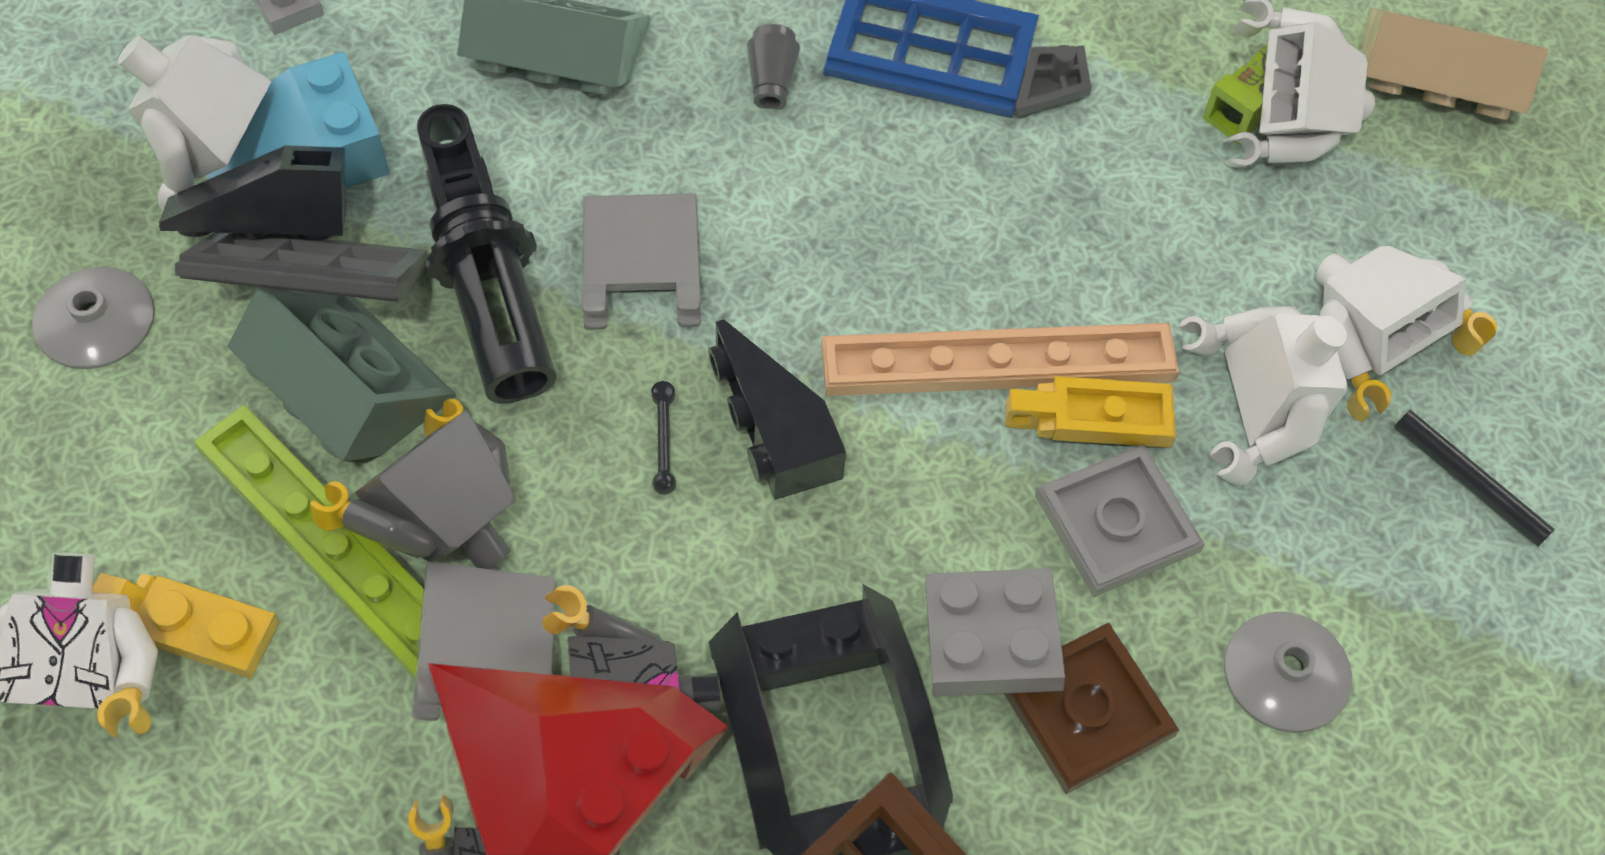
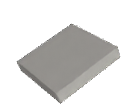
M1144 444L1037 487L1035 493L1036 499L1093 598L1198 554L1205 545Z

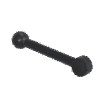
M659 381L651 389L652 400L657 404L658 473L653 477L652 486L657 493L666 495L670 494L676 487V479L670 473L669 404L675 399V389L671 383Z

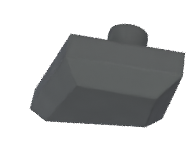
M1085 46L1031 47L1014 115L1020 117L1090 96L1092 87Z

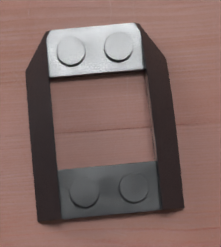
M862 584V600L742 626L737 611L708 642L745 782L759 850L766 848L773 855H801L860 800L791 815L761 692L876 665H881L907 749L916 785L907 789L944 829L950 804L953 803V793L925 688L893 600ZM880 816L852 842L863 855H914Z

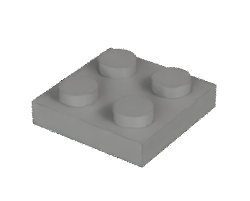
M1052 568L925 574L933 696L1064 691L1065 673Z

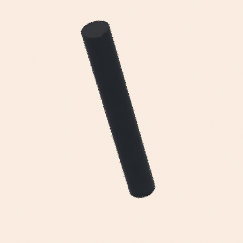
M1409 410L1397 422L1395 428L1537 547L1554 532L1555 528L1412 410Z

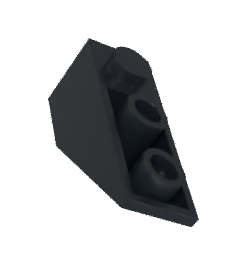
M284 145L168 197L159 221L160 231H178L179 234L187 237H202L212 232L238 233L240 236L250 239L266 238L272 234H291L314 241L328 239L331 236H343L347 213L345 147Z
M726 320L716 321V346L708 348L709 360L716 380L718 382L727 380L733 396H729L727 402L736 430L738 432L747 430L753 446L747 448V454L755 480L758 483L767 480L774 500L842 480L846 450L825 400Z

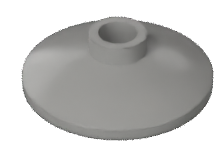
M110 267L83 269L60 279L44 293L34 311L32 319L33 335L42 352L60 365L76 369H94L108 366L130 355L145 340L154 321V302L144 283L126 271ZM95 304L91 309L81 311L84 307Z
M1270 612L1253 617L1238 628L1230 639L1225 652L1224 672L1231 694L1248 715L1267 727L1291 733L1309 732L1319 729L1335 719L1349 699L1352 687V672L1348 657L1338 640L1325 627L1308 617L1290 612ZM1292 655L1299 659L1303 664L1304 670L1294 671L1285 664L1284 656Z

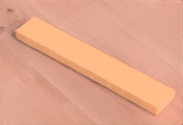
M1170 323L822 336L821 341L825 396L1037 388L1040 383H1052L1055 376L1160 383L1176 382L1179 375Z

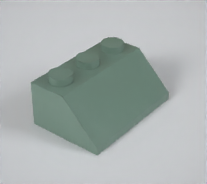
M464 0L457 56L475 59L474 68L483 71L506 73L507 66L527 69L526 78L533 81L558 84L559 78L562 76L580 80L579 89L599 94H611L612 87H620L629 83L649 24L650 15L576 0Z
M257 288L227 346L246 365L247 372L255 379L263 382L283 402L285 410L293 417L301 420L322 441L324 449L342 462L382 456L424 423L425 411L427 409H432L434 413L438 412L443 408V402L453 399L456 394L355 297L274 288Z

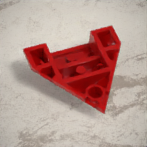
M428 663L433 687L440 700L446 720V730L476 829L480 832L486 855H615L675 780L681 777L686 781L724 735L728 727L674 686Z

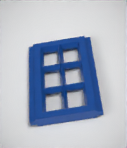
M845 0L827 54L823 75L1012 118L1039 15L976 0ZM865 4L906 13L902 30L860 21ZM917 17L959 25L960 29L956 42L913 33ZM971 29L1012 37L1010 53L1005 54L967 45ZM855 34L897 43L893 59L890 60L850 51ZM913 46L952 55L947 73L904 63L908 47ZM963 58L1005 67L1001 85L960 76L959 71Z

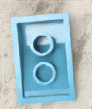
M345 51L290 67L274 78L230 161L226 166L207 174V180L284 145L345 147L346 188L389 175L379 132Z

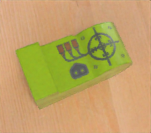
M1268 45L1259 49L1246 66L1240 67L1232 76L1226 73L1213 86L1202 119L1227 137L1243 132L1252 134L1260 126ZM1231 105L1243 114L1240 124L1233 123L1224 116L1223 108L1225 106Z

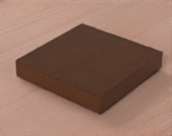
M1109 622L1061 646L1065 673L1064 691L1003 693L1066 795L1174 738L1179 732V728Z

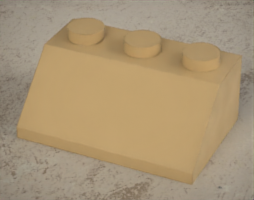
M1370 7L1362 53L1368 62L1366 77H1371L1369 88L1401 95L1404 85L1425 90L1422 97L1424 101L1454 107L1457 98L1478 102L1475 112L1508 120L1511 110L1528 114L1549 49L1526 42Z

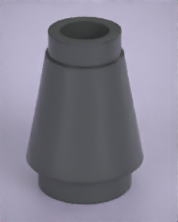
M765 24L757 27L753 31V37L747 42L754 104L759 108L781 109L786 105L800 53V45L796 41L794 31L789 27L780 24Z

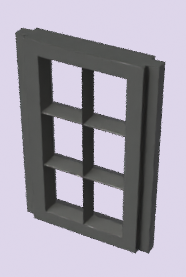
M215 232L179 255V261L175 263V275L180 276L181 279L398 302L427 273L425 259L430 253H428V250L330 239L314 241L303 239L300 236L272 234L266 238L250 239L242 237L238 233Z

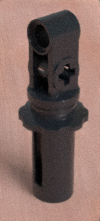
M451 104L434 105L426 109L420 115L417 122V132L427 169L425 172L436 209L429 223L435 244L431 247L430 255L425 259L427 273L430 278L438 280L440 286L455 290L486 397L492 402L510 404L536 397L553 386L557 375L523 271L530 263V256L537 249L533 232L526 230L522 223L512 221L513 217L507 201L500 196L494 195L483 156L480 157L466 113L459 107ZM446 140H454V141H452V142H450V143H445V144H441V143H440V142L446 141ZM496 277L516 338V342L502 346L499 344L481 285V281Z

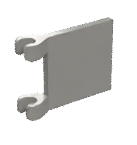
M696 193L583 196L582 311L584 312L585 329L607 328V291L676 290L678 325L681 327H691L701 324Z
M427 561L411 716L414 719L437 721L439 719L441 704L438 694L433 687L428 663L552 675L553 634L545 631L542 619L551 612H554V603L547 602L545 596L554 590L555 577Z

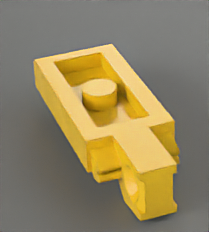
M1055 376L1052 383H1040L1036 390L1010 389L1005 403V427L1037 429L1038 437L1052 438V440L1135 446L1144 444V446L1171 448L1176 439L1173 385L1168 383Z
M100 573L93 585V593L127 595L130 600L131 610L139 614L158 649L250 679L279 624V620L273 612L158 575L155 578L151 575L141 574L137 583L134 584L127 579Z

